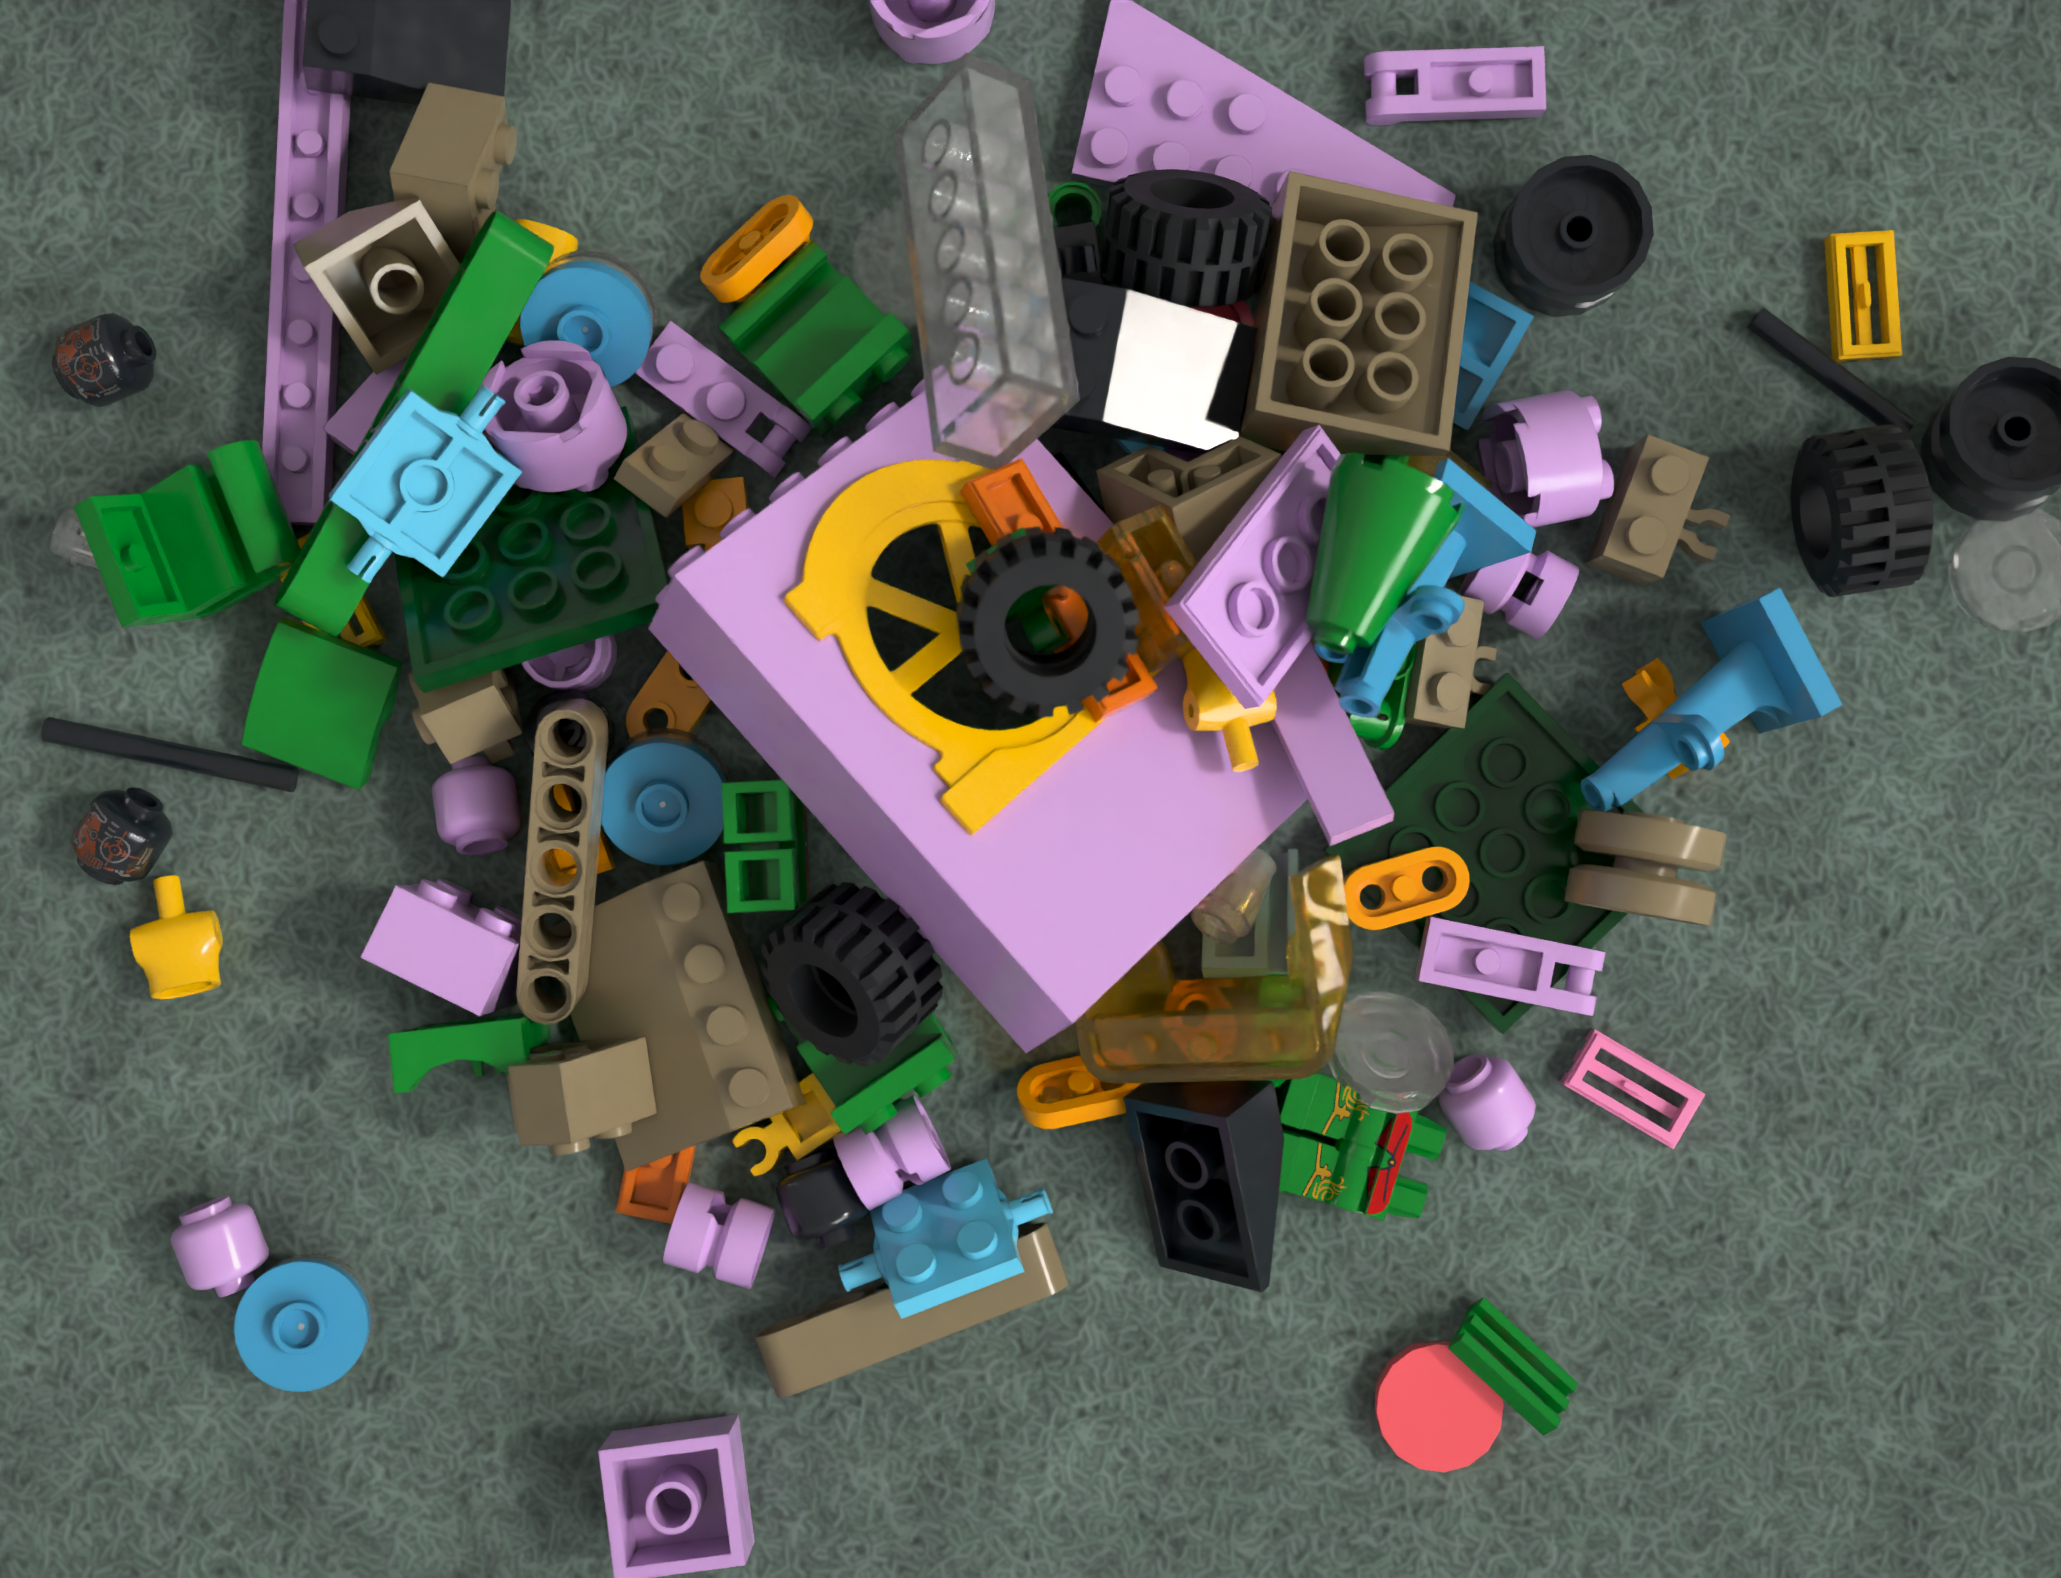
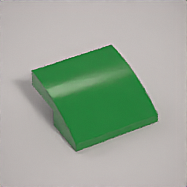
M283 617L276 625L261 665L250 702L241 745L360 790L369 781L372 773L381 726L392 716L403 662Z

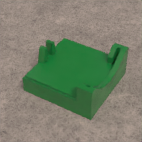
M521 1013L426 1024L389 1033L388 1040L394 1094L415 1090L426 1074L435 1066L457 1059L470 1060L476 1077L485 1075L483 1062L493 1066L495 1074L505 1072L509 1075L508 1066L531 1060L530 1049L547 1043L551 1039L549 1024L543 1025L534 1022L528 1016Z

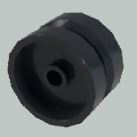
M1593 155L1562 157L1538 169L1502 213L1493 239L1495 267L1507 291L1527 308L1553 317L1581 315L1605 303L1644 263L1654 235L1652 206L1639 181L1618 163ZM1567 232L1571 233L1577 240H1572Z
M2005 357L1981 365L1959 384L1949 399L1932 416L1922 438V462L1932 490L1952 509L1976 520L2006 522L2032 513L2061 487L2060 368L2037 358Z

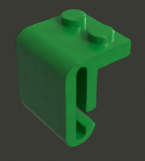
M809 240L717 327L789 406L812 427V430L820 438H823L834 427H838L847 421L858 410L863 400L881 383H885L894 377L908 362L910 356L914 353L910 332L892 312L885 316L847 275L843 278L827 261V254L815 242Z
M244 440L215 448L207 453L212 467L204 471L202 464L186 465L141 494L90 496L74 506L122 628L208 617L236 605L287 575L301 548L258 441Z
M770 995L766 997L779 1023L784 1020L799 1042V1045L796 1046L797 1050L834 1103L835 1107L830 1114L844 1135L857 1126H860L865 1135L869 1134L898 1113L892 1103L901 1096L914 1089L921 1098L952 1077L946 1066L956 1059L958 1050L934 1013L880 1063L874 1062L871 1066L860 1067L855 1062L848 1065L839 1062L831 1054L826 1056L818 1051L810 1041L804 1040L795 1031V1028L788 1020H785L778 1010L779 1006Z

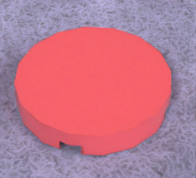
M1448 1341L1420 1342L1408 1345L1388 1361L1376 1382L1374 1409L1379 1431L1398 1457L1418 1469L1448 1472L1467 1467L1488 1452L1501 1430L1504 1408L1503 1399L1448 1349L1451 1343Z

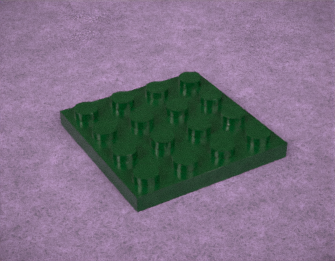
M626 406L620 407L627 425L625 445L619 457L608 469L607 480L599 488L586 492L575 488L561 492H541L529 488H521L514 483L444 577H441L417 559L394 552L413 679L423 694L652 622L660 606L655 601V598L671 580L668 574L654 509L614 479L622 462L639 448L634 423Z
M1509 673L1500 676L1491 685L1490 689L1468 708L1465 729L1447 728L1383 790L1394 811L1393 821L1330 846L1328 843L1322 849L1346 876L1357 867L1425 847H1444L1454 851L1463 859L1468 868V891L1458 905L1449 910L1429 915V917L1592 949L1628 914L1564 901L1570 868L1579 864L1613 868L1614 858L1584 852L1574 843L1579 811H1594L1584 798L1581 790V781L1596 772L1600 767ZM1632 799L1622 806L1607 811L1617 814H1623V811L1644 813ZM1432 866L1424 871L1422 883L1427 890L1435 891L1442 885L1443 875L1438 868ZM1370 884L1361 890L1376 907L1380 904L1382 895L1377 886ZM1426 917L1395 925L1420 951ZM1555 962L1550 987H1553L1568 972V964ZM1457 989L1494 1029L1501 1034L1507 1032L1534 1005Z

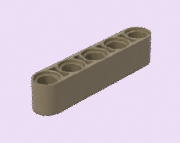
M582 698L570 699L547 714L539 723L535 736L516 994L518 1005L523 1014L528 1016L530 1020L543 1025L556 1024L564 1020L585 993L589 979L609 730L607 718L602 709L595 703ZM570 718L578 721L584 727L587 734L585 747L576 748L562 740L558 728L560 719ZM555 784H567L576 789L582 801L581 810L569 811L558 805L554 798L553 790ZM559 848L570 853L576 861V873L564 874L557 871L549 861V850ZM551 912L561 914L571 925L572 935L561 937L553 934L548 930L544 922V914ZM552 976L563 983L567 997L555 998L546 994L540 986L539 977Z
M1038 1222L1018 1229L1017 1249L1024 1268L1023 1273L901 1319L893 1304L890 1288L883 1281L772 1324L754 1335L777 1398L801 1393L1061 1291L1070 1282L1047 1223Z

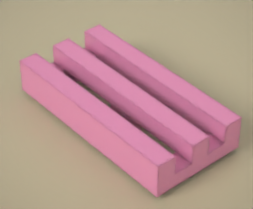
M1590 1028L1585 1037V1044L1581 1050L1576 1052L1572 1059L1573 1064L1568 1073H1564L1559 1083L1664 1145L1674 1149L1705 1094L1606 1035ZM1601 1048L1683 1096L1685 1099L1680 1108L1675 1107L1595 1060L1594 1058L1599 1049ZM1587 1070L1672 1119L1668 1129L1665 1130L1582 1081Z

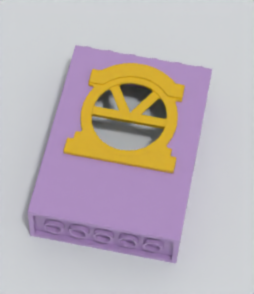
M965 360L946 375L940 368L927 375L911 392V396L914 399L903 407L899 408L895 402L886 405L865 426V430L868 433L854 443L847 436L837 441L818 460L820 468L807 478H804L800 472L791 475L770 495L769 500L772 504L757 515L750 508L738 514L720 532L719 536L722 541L707 552L700 546H696L679 558L668 571L672 581L655 598V601L660 606L648 629L885 896L900 906L899 911L906 919L911 916L920 927L917 932L924 939L929 940L934 951L1021 1049L1028 1053L1073 1024L1308 798L1271 721L1249 727L1259 764L1252 769L1240 772L1232 770L1222 731H1192L1188 728L1183 715V697L1187 689V676L1182 658L1196 647L1164 608L1175 592L1145 558L1139 554L1136 548L975 368ZM1020 458L1024 460L1063 528L1069 529L1074 537L1082 539L1085 535L1098 544L1103 553L1109 554L1115 561L1133 593V602L1138 609L1139 625H1135V634L1138 638L1136 651L1158 689L1149 697L1095 723L1082 700L1083 711L1069 715L1066 706L1055 707L1054 717H1043L1029 725L1009 730L991 731L966 727L930 711L910 696V694L963 652L960 643L957 612L877 581L871 576V571L877 558L893 540L917 527L936 524L956 601L960 603L962 596L960 588L965 575L971 576L966 563L975 558L968 528L971 526L981 528L960 491L967 481ZM866 608H877L937 632L940 635L898 669L889 671L874 645L868 625Z

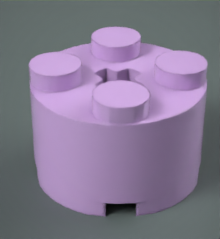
M868 0L871 17L880 37L902 59L914 64L947 63L966 55L989 33L995 10V0Z
M558 340L542 341L521 348L520 350L524 357L508 367H505L502 360L492 367L482 384L500 396L506 403L501 406L486 426L485 431L496 451L522 471L514 483L518 487L541 492H561L574 488L586 492L599 488L605 483L609 474L608 469L619 457L625 445L627 425L602 368L591 358L590 353L582 346L572 342Z
M1562 390L1494 403L1486 407L1482 414L1481 423L1492 421L1490 437L1478 440V457L1484 487L1531 527L1534 528L1588 517L1596 510L1599 500L1612 496L1614 478L1610 465L1601 456L1597 435L1601 429V412L1593 396L1579 397L1573 391Z

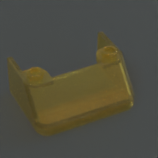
M1327 855L1290 877L1297 931L1289 939L1286 948L1289 975L1174 980L1170 953L1165 944L1159 940L1075 1021L1080 1055L1087 1070L1097 1079L1107 1083L1304 1079L1314 1075L1330 1061L1335 1051L1353 964V949L1340 855Z

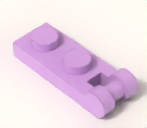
M1544 46L1382 51L1371 53L1364 57L1365 80L1371 82V98L1365 102L1366 123L1369 125H1393L1402 121L1541 117L1546 111ZM1414 77V94L1397 95L1396 79Z
M672 321L668 323L649 348L643 363L635 372L636 376L681 410L688 413L694 419L709 425L717 433L718 437L772 478H775L786 464L782 457L794 441L802 443L812 429L799 415L782 405ZM764 416L775 426L764 441L760 443L748 434L761 417Z
M1427 916L1414 980L1593 1016L1597 999L1596 996L1591 995L1595 970L1602 971L1606 952ZM1555 962L1569 965L1565 990L1550 987Z

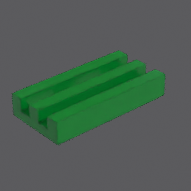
M1482 1297L1467 1310L1448 1349L1544 1436L1558 1428L1561 1421L1558 1414L1566 1410L1570 1402L1566 1396L1575 1391L1578 1382L1485 1297Z

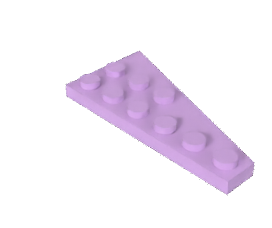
M1131 0L1110 1L1072 169V180L1111 188L1118 179L1140 172L1162 169L1191 170L1210 173L1239 182L1265 197L1270 202L1269 206L1271 207L1289 171L1453 207L1454 193Z

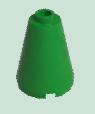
M1354 452L1339 455L1330 473L1306 615V624L1316 631L1313 640L1331 651L1344 655H1351L1355 647L1369 648L1458 525L1465 508L1463 502L1451 506L1450 502L1455 492L1428 474L1385 458L1380 470L1363 467L1360 465L1365 454Z

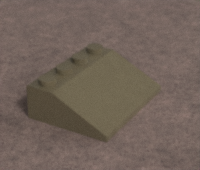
M1289 171L1271 206V224L1253 327L1258 328L1238 437H1243L1264 447L1287 451L1304 429L1320 425L1340 454L1354 452L1365 455L1446 456L1450 451L1478 212Z
M704 860L643 883L594 907L588 984L585 993L570 1012L580 1041L646 1037L657 1114L632 1122L633 1132L614 1138L626 1172L807 1103L801 1091L799 1080L776 1017L767 1002L766 997L768 995L738 913H727L726 880L720 864ZM568 920L548 928L553 934L561 937L572 935L571 925ZM559 981L565 998L567 997L566 989L563 983Z

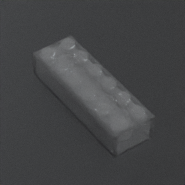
M965 53L894 135L933 452L995 470L1014 460L1080 399L1030 79Z

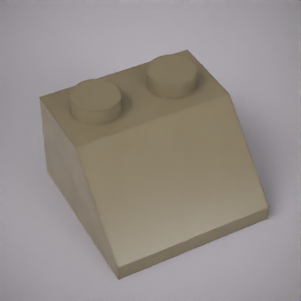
M417 196L349 211L293 244L303 267L376 375L410 355L460 266Z

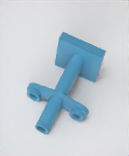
M1449 458L1438 462L1434 478L1455 492L1450 502L1451 506L1463 502L1465 508L1460 521L1369 648L1355 647L1351 655H1344L1319 645L1313 640L1314 635L1311 638L1314 643L1313 647L1319 657L1330 662L1345 663L1334 689L1341 693L1339 699L1341 708L1352 715L1365 718L1378 715L1382 701L1413 643L1432 634L1444 633L1448 631L1450 625L1455 624L1459 620L1465 608V603L1458 594L1444 588L1448 579L1531 553L1536 530Z
M1781 588L1730 607L1700 622L1720 661L1654 720L1630 738L1626 745L1596 772L1582 779V793L1594 811L1607 812L1612 808L1622 806L1648 786L1654 785L1680 763H1683L1692 771L1700 768L1712 770L1724 757V748L1719 735L1747 715H1750L1759 734L1822 717L1843 705Z

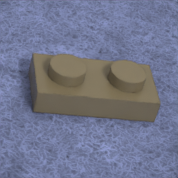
M683 412L622 462L614 479L667 518L725 468L735 449L718 437L717 433L709 425Z

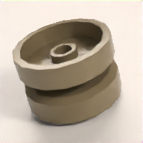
M1581 810L1579 811L1574 843L1584 852L1614 858L1613 868L1589 864H1579L1570 868L1564 901L1630 914L1712 926L1717 893L1706 884L1677 879L1678 869L1713 872L1722 868L1727 834L1686 825L1684 820L1648 813L1623 811V814Z

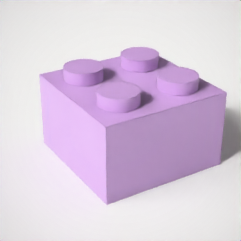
M438 878L436 883L422 879L420 884L397 885L360 958L478 1016H482L509 1007L517 991L522 916L499 906H496L494 911L479 908L470 903L474 895L471 891L442 878Z
M739 1415L611 1432L598 1453L614 1578H653L746 1565L755 1540Z

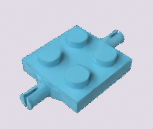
M482 384L480 390L462 414L458 416L455 413L436 408L410 388L406 390L329 493V499L359 519L370 535L352 561L346 565L351 572L357 576L360 573L361 579L371 583L372 578L390 554L395 552L399 555L415 558L441 577L445 576L522 473L520 468L495 451L482 433L501 406L506 403L505 400Z
M986 1158L931 1179L919 1186L915 1185L902 1191V1195L869 1210L875 1230L874 1253L846 1264L838 1265L839 1274L847 1292L883 1277L885 1283L890 1288L893 1304L901 1319L1023 1273L1024 1268L1017 1249L1019 1233L1017 1225L1049 1213L1052 1214L1053 1209L1044 1187L1008 1201L1006 1195L998 1188L994 1173Z

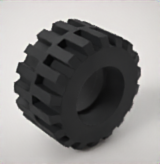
M1162 169L1128 175L1115 181L1114 186L1110 188L1101 259L1102 272L1106 274L1107 279L1123 289H1129L1185 307L1222 306L1247 300L1253 296V293L1258 292L1260 288L1271 224L1272 207L1269 206L1270 202L1265 197L1259 195L1258 192L1234 180L1210 173Z
M1887 424L1814 435L1811 438H1807L1802 443L1794 466L1791 484V513L1795 539L1801 559L1816 587L1828 597H1837L1913 585L1916 580L1922 577L1925 565L1928 564L1933 538L1934 518L1928 476L1919 452L1915 448L1910 436L1906 431L1903 432L1900 426Z
M1040 526L1025 528L1026 535L1012 539L1009 533L998 539V548L990 554L984 550L974 561L976 568L972 575H965L960 588L962 594L961 601L957 603V622L961 649L964 651L966 664L972 676L981 679L983 690L994 700L1002 696L1007 700L1009 709L1022 714L1026 706L1036 707L1038 717H1054L1053 707L1066 706L1070 715L1084 710L1081 700L1092 695L1098 703L1109 695L1110 692L1106 684L1112 678L1120 682L1129 670L1125 659L1128 654L1135 655L1138 645V638L1135 634V625H1139L1138 609L1133 602V593L1118 565L1109 554L1106 555L1100 550L1096 542L1085 535L1082 539L1074 537L1069 529L1055 527L1054 533H1044ZM1042 585H1059L1072 589L1082 597L1088 610L1087 623L1081 636L1067 649L1052 655H1034L1022 651L1010 642L1005 631V617L1014 601L1026 591Z
M842 882L839 886L834 883L826 886L769 935V939L763 944L761 952L765 958L761 961L762 973L768 979L766 983L768 992L778 1004V1010L785 1020H788L793 1025L795 1031L804 1040L810 1041L818 1051L826 1056L831 1054L839 1062L848 1065L855 1062L861 1067L871 1066L874 1062L880 1063L922 1024L938 1007L937 1001L942 997L943 986L938 981L942 977L940 964L932 956L935 951L929 940L924 939L917 932L920 927L911 916L906 919L899 911V905L889 898L886 900L881 898L876 890L867 886L859 889L851 882Z

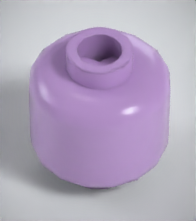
M481 756L466 757L452 763V770L441 775L432 786L436 825L440 839L445 843L456 846L457 852L462 855H484L506 848L508 846V839L514 836L521 827L517 788L513 774L503 767L492 766L488 758Z
M1473 1054L1461 1059L1449 1068L1443 1077L1442 1082L1444 1086L1440 1092L1439 1104L1442 1112L1464 1144L1480 1151L1492 1149L1505 1151L1522 1142L1528 1133L1527 1127L1533 1120L1536 1104L1531 1093L1512 1065L1500 1057H1486L1483 1054Z
M229 1195L205 1202L179 1215L182 1225L173 1231L170 1240L190 1288L194 1290L215 1288L218 1297H224L249 1287L256 1280L253 1271L268 1259L269 1248L254 1211L248 1204L242 1202L232 1203Z

